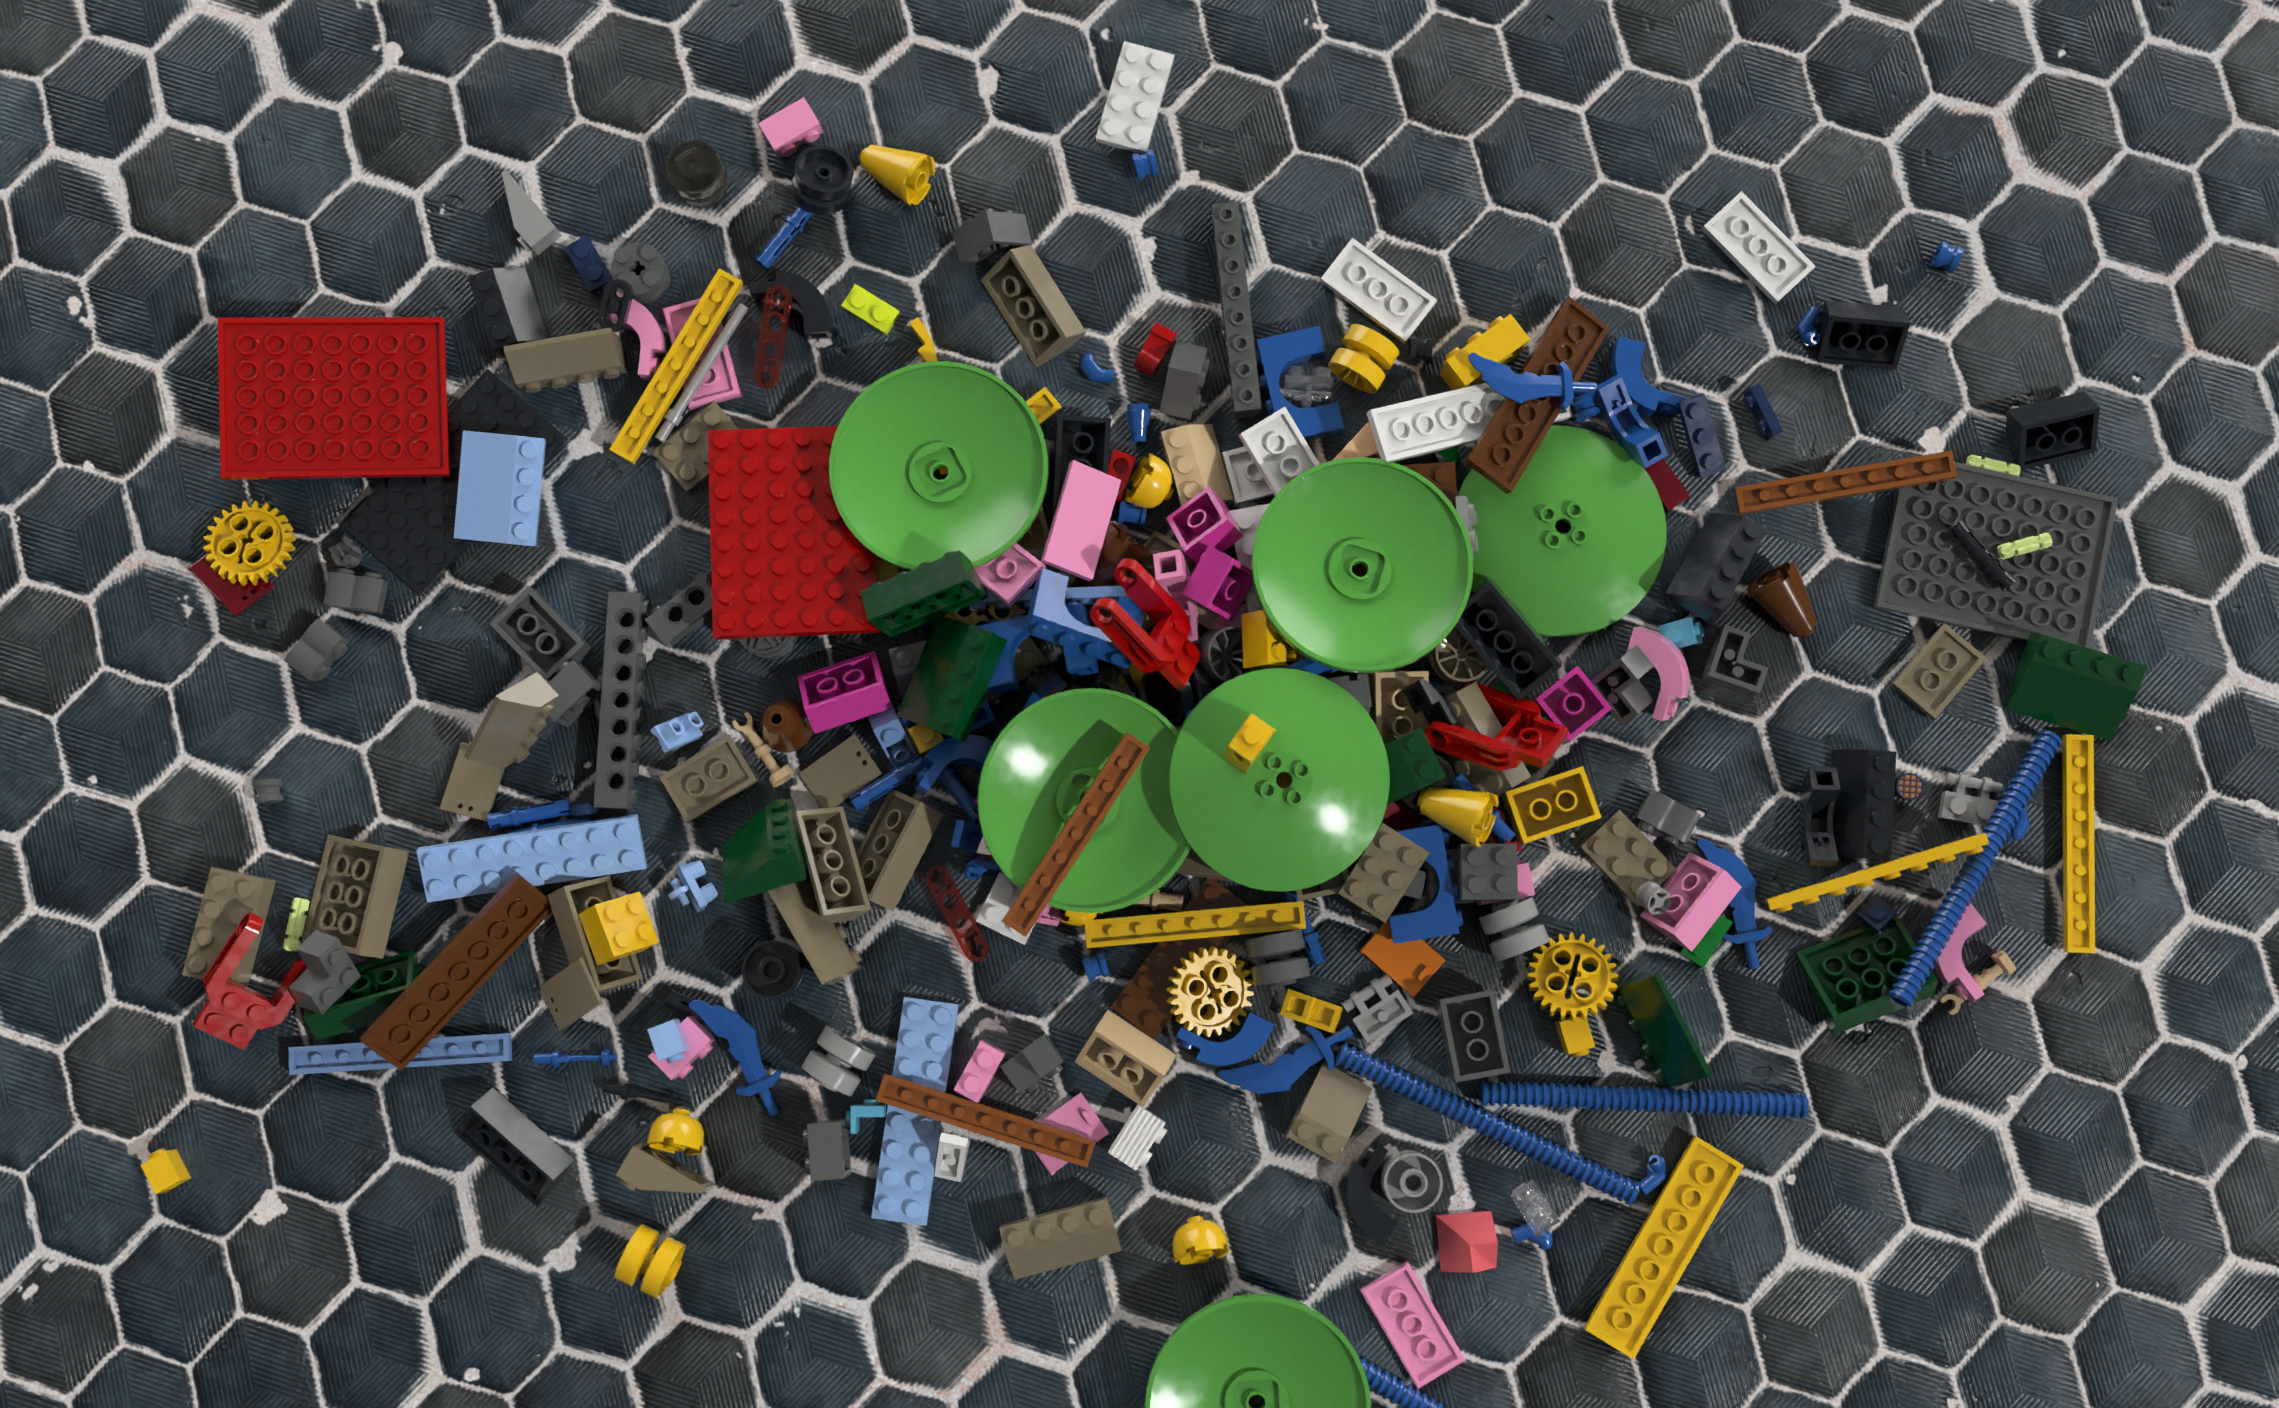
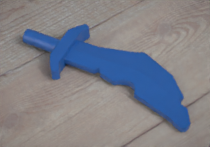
M1473 352L1468 356L1474 369L1480 371L1482 374L1481 378L1496 393L1519 404H1522L1524 401L1547 396L1560 397L1561 404L1559 409L1564 411L1571 404L1574 392L1596 393L1597 384L1595 382L1573 381L1572 372L1564 361L1556 366L1558 376L1541 375L1538 377L1537 374L1524 371L1522 374H1515L1509 366L1483 358Z
M1699 839L1696 844L1703 852L1707 861L1725 869L1742 887L1729 903V906L1733 908L1732 916L1736 935L1725 934L1722 940L1732 944L1743 943L1749 970L1760 968L1754 941L1764 939L1771 933L1772 928L1766 926L1763 930L1757 931L1755 920V887L1757 882L1739 857L1725 848H1717L1715 843Z
M691 1001L689 1007L702 1018L717 1037H724L728 1040L730 1047L728 1051L737 1061L741 1062L739 1066L749 1085H740L736 1089V1093L743 1096H752L758 1093L770 1117L779 1113L780 1111L769 1088L780 1078L782 1070L777 1069L774 1074L767 1075L761 1061L756 1038L757 1031L733 1010L718 1004L710 1006L706 1001Z
M1349 1025L1329 1037L1324 1038L1319 1030L1306 1026L1305 1030L1312 1035L1313 1040L1295 1050L1294 1054L1288 1053L1278 1056L1275 1063L1271 1066L1259 1062L1231 1070H1221L1218 1075L1221 1080L1231 1085L1237 1083L1241 1089L1258 1094L1289 1091L1291 1085L1303 1073L1323 1058L1328 1063V1070H1334V1054L1330 1048L1354 1034Z

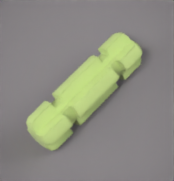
M1973 454L1968 456L1966 460V465L2015 476L2020 474L2021 468L2016 464L2010 463L2007 465L2003 461L1986 457L1982 459L1981 456Z
M2042 533L2011 543L2001 544L1997 547L2000 559H2007L2038 549L2048 548L2052 546L2051 535L2049 533Z
M294 898L292 901L291 909H293V913L289 915L286 929L288 937L284 938V950L297 952L296 949L301 945L299 937L303 935L307 917L304 914L305 911H308L310 903L307 899Z

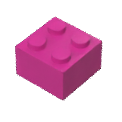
M1210 486L1166 517L1183 551L1196 565H1198L1201 555L1209 545L1223 552L1244 537L1225 502Z
M1209 545L1201 555L1192 576L1187 580L1182 594L1226 619L1233 621L1254 584L1252 569Z
M1578 666L1533 700L1551 722L1568 727V736L1562 742L1564 745L1572 741L1612 709Z

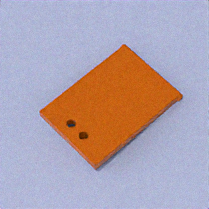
M1389 919L1378 928L1359 950L1360 953L1366 955L1412 997L1420 991L1446 961L1422 939L1394 944L1391 937Z

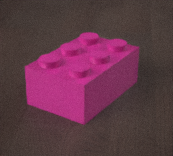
M875 651L797 676L804 710L814 734L893 708L884 673Z

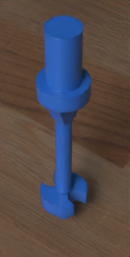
M604 1049L602 1055L561 1054L560 1050H554L553 1053H535L533 1061L534 1064H553V1067H560L561 1062L602 1060L603 1066H609L611 1060L618 1059V1055L611 1054L610 1049Z

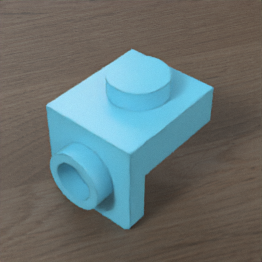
M1688 617L1658 626L1659 632L1670 639L1678 649L1703 644L1704 629L1701 622L1697 621V618Z
M864 1099V1104L852 1105L851 1111L846 1112V1127H850L851 1134L859 1133L860 1117H885L887 1115V1104H880V1102L875 1101L876 1099Z

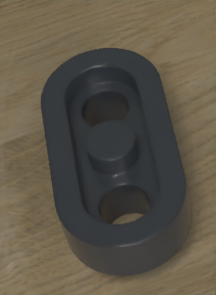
M613 279L604 288L598 314V322L602 329L611 328L613 332H618L627 324L633 298V288L624 279ZM619 287L624 291V295L621 298L616 293ZM613 313L618 317V321L615 324L610 319Z

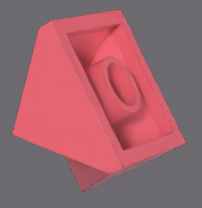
M1491 1211L1436 1215L1441 1272L1475 1273L1496 1268L1498 1240Z

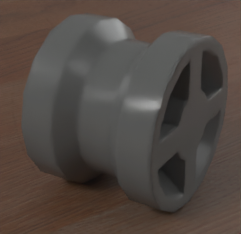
M282 779L253 781L254 788L257 789V795L255 796L256 804L283 802V795L280 793Z

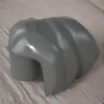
M347 534L341 537L342 540L337 545L328 548L334 564L343 569L358 566L362 559V550L354 544Z

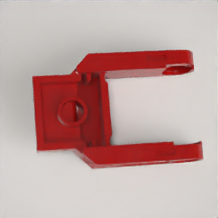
M1130 558L1123 559L1115 568L1114 577L1125 589V593L1156 625L1150 635H1148L1115 600L1107 597L1099 598L1090 611V618L1141 672L1152 673L1159 671L1177 690H1180L1186 686L1202 655L1197 647L1187 639L1191 631L1187 613L1139 562ZM1128 569L1132 571L1135 578L1126 577L1122 570ZM1099 609H1107L1112 614V617L1103 616Z
M1474 681L1464 683L1459 690L1469 686ZM1477 683L1498 721L1507 723L1496 739L1454 724L1448 725L1439 721L1432 722L1424 731L1432 748L1496 771L1517 768L1522 761L1543 768L1568 736V727L1542 719L1541 710L1536 702L1524 698L1518 701L1513 694ZM1434 730L1440 732L1445 739L1439 738L1434 733Z
M248 912L242 918L202 979L208 1000L192 1023L195 1028L243 1050L257 1029L262 1030L283 1022L296 1002L288 987L308 969L302 958L299 961L296 960L271 1000L267 999L265 995L229 979L263 925V918L252 912Z

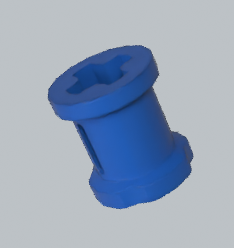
M1122 500L1118 523L1129 522L1144 527L1148 509L1127 503L1126 500Z

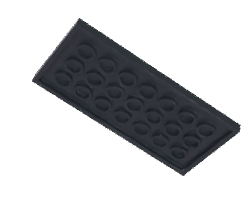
M489 369L477 379L448 411L450 476L387 477L342 525L422 597L475 541L454 538L463 431L546 439L544 465L568 440Z

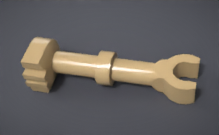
M747 712L744 713L748 720L745 726H740L736 720L732 721L734 728L746 735L756 750L754 754L758 759H762L771 773L769 782L774 788L794 777V772L788 764L781 768L770 753L772 751L768 744H764L757 734L752 715Z
M1998 950L1991 955V959L1995 963L1994 966L1980 976L1976 974L1972 977L1982 991L1987 988L1986 984L2000 974L2010 975L2017 970L2014 963L2002 950ZM1957 992L1941 995L1938 998L1939 1003H1944L1948 999L1953 1003L1952 1007L1946 1011L1947 1014H1956L1964 1000Z

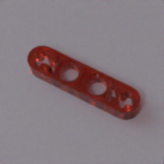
M783 285L770 287L765 296L754 368V381L763 389L775 387L779 383L792 304L791 291ZM779 289L781 294L785 296V301H780L778 308L784 309L783 314L780 312H770V307L776 308L777 300L773 299V294L778 293ZM773 316L779 317L782 322L781 328L776 332L772 331L768 326V321ZM769 342L774 343L778 348L777 355L773 358L767 357L764 353V347ZM762 360L776 362L775 366H769V374L773 375V380H769L767 384H765V379L761 378V373H766L767 365H762Z
M941 865L932 866L926 873L927 884L968 960L972 962L983 961L989 954V946L958 886L947 868ZM936 870L939 873L946 874L943 878L946 887L950 883L953 886V889L945 890L940 896L937 893V890H942L938 882L933 883L931 880L935 877L933 872ZM948 894H955L959 899V904L955 909L950 910L944 906V898ZM967 918L971 921L972 927L968 933L961 934L958 932L956 923L959 919ZM977 932L978 937L973 939L977 945L982 944L984 946V949L981 950L982 956L970 955L969 951L972 950V945L970 941L964 944L962 939L970 937Z

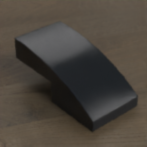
M1423 678L1402 690L1414 713L1422 711L1429 725L1434 721L1443 722L1448 725L1459 722L1445 699Z

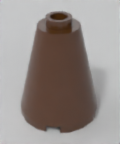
M1109 521L1093 580L1087 581L1080 578L1079 580L1082 583L1080 587L1114 586L1117 583L1114 577V570L1121 560L1130 558L1142 564L1151 554L1142 543L1138 545L1133 539L1134 536L1116 523ZM1128 569L1122 570L1125 576L1131 572Z
M1794 561L1791 565L1789 562H1786L1769 570L1762 575L1764 579L1761 583L1757 584L1754 581L1747 588L1750 596L1793 637L1800 636L1803 639L1814 633L1817 621L1799 568Z
M782 699L772 703L765 709L760 719V733L764 742L778 752L790 753L803 748L813 734V729L805 713L804 706L796 700Z

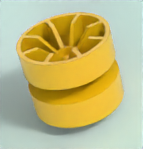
M1352 324L1342 340L1345 348H1338L1328 363V367L1345 383L1363 392L1375 394L1386 377L1382 370L1391 369L1399 355V350L1389 339L1363 325Z
M641 1224L625 1248L616 1268L614 1278L633 1286L644 1274L641 1291L659 1299L667 1286H670L676 1277L682 1263L681 1259L686 1245L671 1237H667L657 1249L660 1232Z

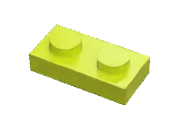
M856 284L841 304L842 309L886 336L900 316L899 310Z

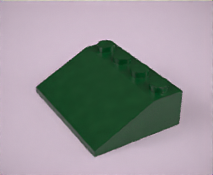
M944 616L937 618L896 716L966 743L1007 640L991 631Z
M2030 632L2005 710L2111 741L2139 691L2147 665L2044 634Z
M792 798L786 800L778 799L770 805H766L723 843V900L725 904L806 879L805 855L793 814L797 809Z
M1898 915L1880 934H1877L1869 926L1865 925L1796 952L1795 955L1818 1010L1832 1035L1904 1008V1006L1895 1003L1890 998L1889 992L1894 990L1893 985L1898 983V976H1902L1901 971L1903 968H1906L1905 964L1907 961H1910L1909 957L1911 954H1914L1913 950L1917 946ZM1929 971L1930 975L1928 978H1924L1926 982L1924 985H1920L1922 989L1920 992H1916L1917 998L1912 1000L1913 1004L1934 996L1938 980L1932 971Z
M1641 973L1617 986L1613 999L1620 1010L1624 1009L1629 1018L1626 1020V1024L1633 1035H1638L1642 1043L1639 1045L1640 1051L1646 1060L1650 1058L1654 1066L1652 1073L1658 1084L1663 1083L1664 1087L1671 1088L1713 1075L1660 973Z

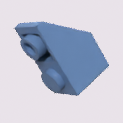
M892 704L893 708L870 715L868 719L893 767L910 760V758L916 755V752L901 719L896 716L897 712Z

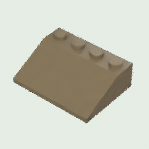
M328 835L302 941L304 942L317 930L339 938L348 953L383 959L409 851Z
M807 874L805 880L768 891L822 985H834L862 968L859 964L862 960L859 952L854 946L850 948L845 940L848 934L841 923H831L821 917L812 881Z

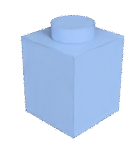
M673 1019L647 1029L658 1061L667 1059L668 1064L684 1058V1052L690 1050L679 1019Z

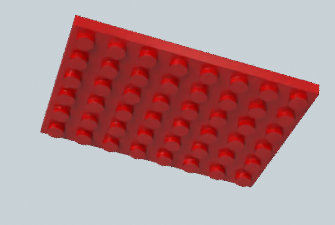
M444 317L217 318L220 475L222 480L450 476Z
M838 426L708 430L714 640L880 633L879 629L868 621L860 593L868 589L873 583H877L876 556L868 551L847 528L837 509L831 490L829 459L832 442Z

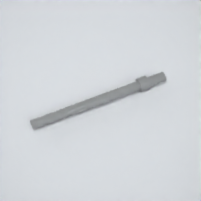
M741 303L737 305L673 409H669L664 416L666 420L655 436L659 441L664 443L674 426H678L683 419L682 413L747 312L748 308Z

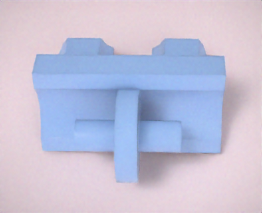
M692 712L656 725L650 731L659 739L658 743L662 746L664 753L703 736L700 728L704 723L697 712Z
M700 860L689 864L686 861L679 863L675 872L683 886H681L678 879H674L670 882L674 891L668 896L670 900L679 898L682 906L690 903L686 896L687 894L698 913L704 910L708 903L718 896V893L712 883L699 888L695 881L706 874V870Z

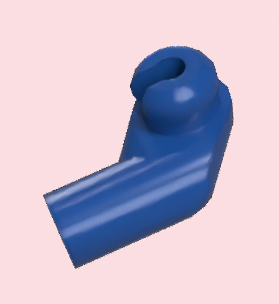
M1810 306L1798 324L1801 341L1807 346L1817 345L1821 339L1814 324L1822 312L1813 306Z
M1085 353L1081 356L1079 368L1088 380L1113 383V369L1099 368L1091 353Z
M2025 808L2022 809V814L2018 815V821L2014 822V828L2010 829V835L2006 836L2008 841H2020L2024 838L2029 827V819Z
M977 856L967 863L965 875L970 880H976L988 869L1002 872V870L995 861Z
M1652 1154L1648 1157L1647 1176L1639 1182V1189L1645 1195L1665 1180V1160L1658 1154Z
M1536 1223L1511 1229L1515 1243L1531 1239L1542 1250L1549 1249L1553 1244L1552 1234Z

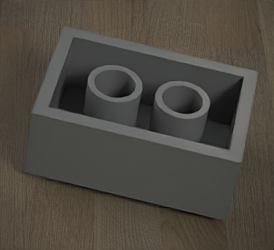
M530 586L490 623L503 639L545 681L548 680L550 682L557 675L556 671L563 663L567 661L570 663L572 660L578 662L592 649L541 594Z
M1484 990L1436 999L1451 1080L1453 1082H1462L1510 1073L1494 990Z

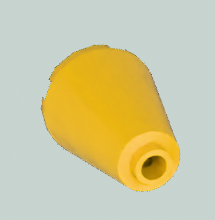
M869 145L860 154L861 168L904 203L917 205L930 190L931 184L927 182L930 175H935V161L933 157L923 153L878 145Z
M1429 787L1426 791L1420 793L1417 805L1420 807L1422 814L1471 845L1480 847L1479 842L1485 843L1494 825L1496 816L1492 815L1493 806L1498 808V796L1490 792Z

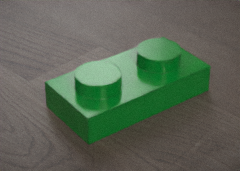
M1720 915L1692 952L1682 947L1679 954L1699 967L1704 968L1733 922Z

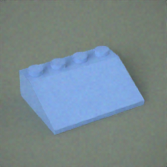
M463 431L454 538L537 546L546 439Z

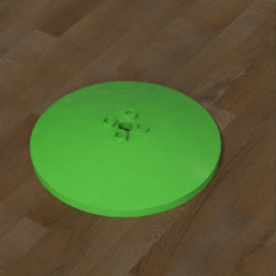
M931 361L906 366L883 376L867 387L854 400L835 432L829 459V477L833 498L844 523L853 536L876 557L890 565L911 571L918 568L921 563L932 562L942 558L948 552L960 550L970 559L973 567L976 569L997 559L1011 549L1032 525L1043 503L1047 488L1048 456L1043 432L1037 418L1025 400L1010 385L995 375L975 366L957 362ZM943 467L947 469L948 476L943 480L934 478L933 473L937 468Z
M1551 426L1512 492L1509 494L1504 493L1473 468L1458 492L1457 496H1467L1470 504L1474 503V509L1477 511V525H1473V530H1475V535L1478 536V552H1474L1471 593L1489 577L1492 578L1501 590L1527 616V621L1540 636L1555 638L1577 637L1593 633L1615 623L1639 604L1653 585L1661 568L1666 546V519L1658 491L1645 469L1634 462L1621 445L1596 432L1572 426ZM1559 520L1567 522L1569 532L1566 534L1558 533L1555 528L1556 522Z
M1350 457L1332 460L1308 469L1286 484L1267 507L1256 532L1252 551V577L1255 592L1265 616L1282 639L1292 648L1316 663L1332 669L1353 673H1378L1404 667L1430 653L1449 635L1460 619L1470 595L1473 580V555L1470 539L1460 515L1449 499L1432 482L1419 473L1394 462H1385V460L1377 458ZM1356 564H1361L1366 568L1367 574L1363 577H1358L1352 572V567Z
M1271 668L1248 672L1224 682L1207 694L1184 721L1172 748L1168 772L1169 797L1176 823L1183 837L1198 857L1210 868L1238 884L1254 889L1278 892L1295 891L1321 884L1335 877L1356 861L1369 846L1378 831L1386 810L1390 785L1386 749L1376 724L1364 707L1349 692L1336 683L1311 672L1288 668ZM1252 713L1277 731L1245 774L1222 757L1232 739ZM1281 772L1288 773L1291 779L1289 786L1286 788H1280L1276 783V778Z
M1084 688L1059 692L1045 697L1024 709L1006 725L994 741L985 759L979 780L977 802L982 834L995 862L1003 873L1022 890L1079 804L1081 795L1087 792L1125 732H1128L1150 747L1047 904L1049 906L1072 912L1098 913L1121 909L1137 903L1162 887L1178 870L1191 849L1176 823L1171 808L1168 788L1169 762L1172 748L1179 732L1156 709L1130 695L1106 689Z
M1245 1294L1222 1299L1207 1305L1182 1322L1159 1351L1150 1371L1145 1396V1408H1253L1248 1403L1253 1395H1261L1264 1398L1263 1405L1258 1408H1371L1370 1390L1364 1368L1358 1354L1343 1332L1331 1320L1310 1306L1294 1299L1270 1294Z

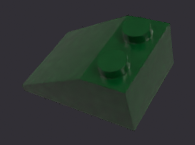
M1422 727L1384 745L1390 775L1387 805L1446 777Z

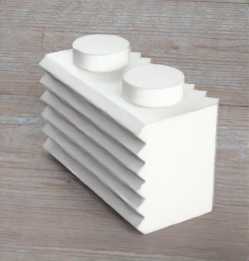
M1137 1104L1109 1148L1108 1153L1135 1171L1139 1165L1144 1168L1152 1156V1153L1148 1150L1153 1142L1159 1144L1167 1132L1163 1128L1166 1122Z

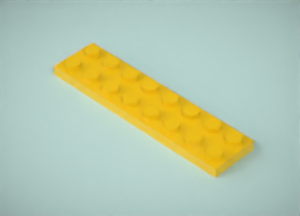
M1697 1136L1692 1137L1584 1326L1586 1331L1634 1360L1743 1169V1164Z

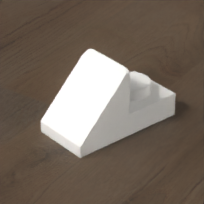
M941 1133L934 1173L935 1177L961 1182L970 1144L969 1138Z

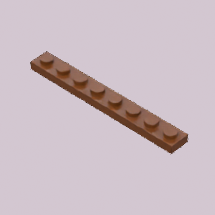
M1951 450L1739 486L1734 488L1738 514L1744 515L1951 480L1957 477V471Z
M1125 732L1002 919L1003 923L1025 937L1028 935L1149 751V746L1128 732Z
M884 1073L875 1100L1086 1168L1088 1167L1096 1140L886 1073Z

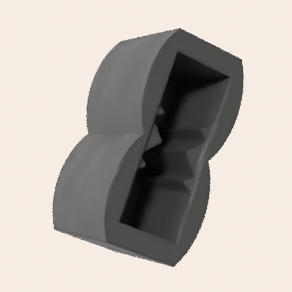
M339 568L338 573L329 572L324 604L338 609L383 614L388 583L382 580V576L379 574L365 572L364 576H355V571Z
M318 618L306 630L301 640L289 651L284 661L310 681L317 682L318 680H323L330 673V665L333 660L341 658L346 653L349 639L328 622Z
M1651 789L1648 791L1634 819L1639 822L1638 827L1649 833H1653L1655 830L1664 835L1662 840L1677 846L1678 843L1682 845L1687 843L1701 815L1668 796Z

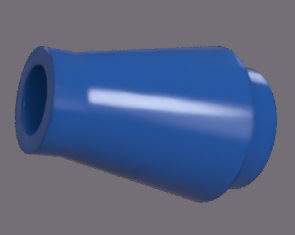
M1128 404V411H1125L1132 442H1148L1147 435L1151 417L1149 404Z

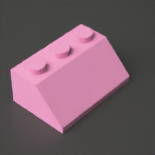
M1689 852L1677 867V870L1662 886V889H1665L1671 896L1669 908L1660 915H1653L1645 908L1640 916L1673 942L1692 952L1742 887L1725 869Z

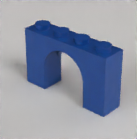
M1319 326L1258 339L1255 349L1256 364H1260L1262 374L1258 375L1261 390L1266 389L1268 399L1264 400L1267 415H1272L1286 407L1306 442L1342 434L1344 429L1338 402L1313 408H1298L1286 401L1279 388V379L1286 369L1299 363L1324 357L1325 348Z
M1043 568L1033 588L1024 633L1128 669L1132 662L1098 627L1087 626L1079 622L1067 610L1065 594L1069 577ZM1120 596L1117 603L1142 628L1144 611L1133 600Z
M1069 602L1065 604L1069 613L1076 620L1091 626L1089 613L1084 603ZM1015 614L1011 616V619L1003 621L997 619L988 620L984 625L977 626L1007 640L988 687L992 695L1019 690L1015 654L1021 642L1030 636V634L1024 633L1028 616L1026 614ZM1063 646L1067 671L1072 678L1099 673L1097 658Z
M1438 823L1396 829L1395 831L1430 852L1425 861L1434 868L1438 885L1434 897L1425 906L1415 910L1391 913L1388 919L1393 943L1397 944L1458 934V926H1463L1461 910L1455 909L1454 899H1458L1456 882L1451 883L1449 872L1454 871L1452 856H1446L1445 845L1449 844L1447 829H1442V826Z

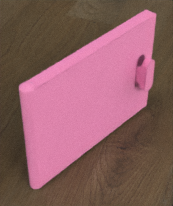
M1081 1092L1040 1121V1123L1094 1139L1096 1142L1109 1134ZM1034 1151L1050 1175H1054L1057 1170L1069 1163Z

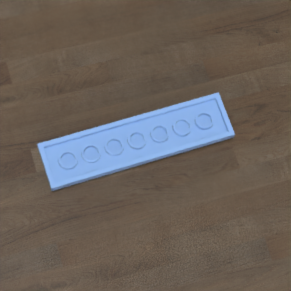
M638 814L419 847L416 850L427 903L498 892L517 872L532 885L538 886L647 868Z
M904 997L892 1076L943 1092L947 1091L959 1004ZM888 1105L871 1218L927 1225L942 1125L941 1121Z

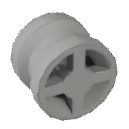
M1649 881L1638 888L1636 901L1651 914L1660 915L1669 908L1671 896L1657 883Z

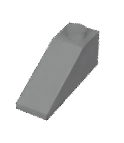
M505 169L501 173L513 225L521 235L517 240L527 251L532 248L539 255L562 235Z

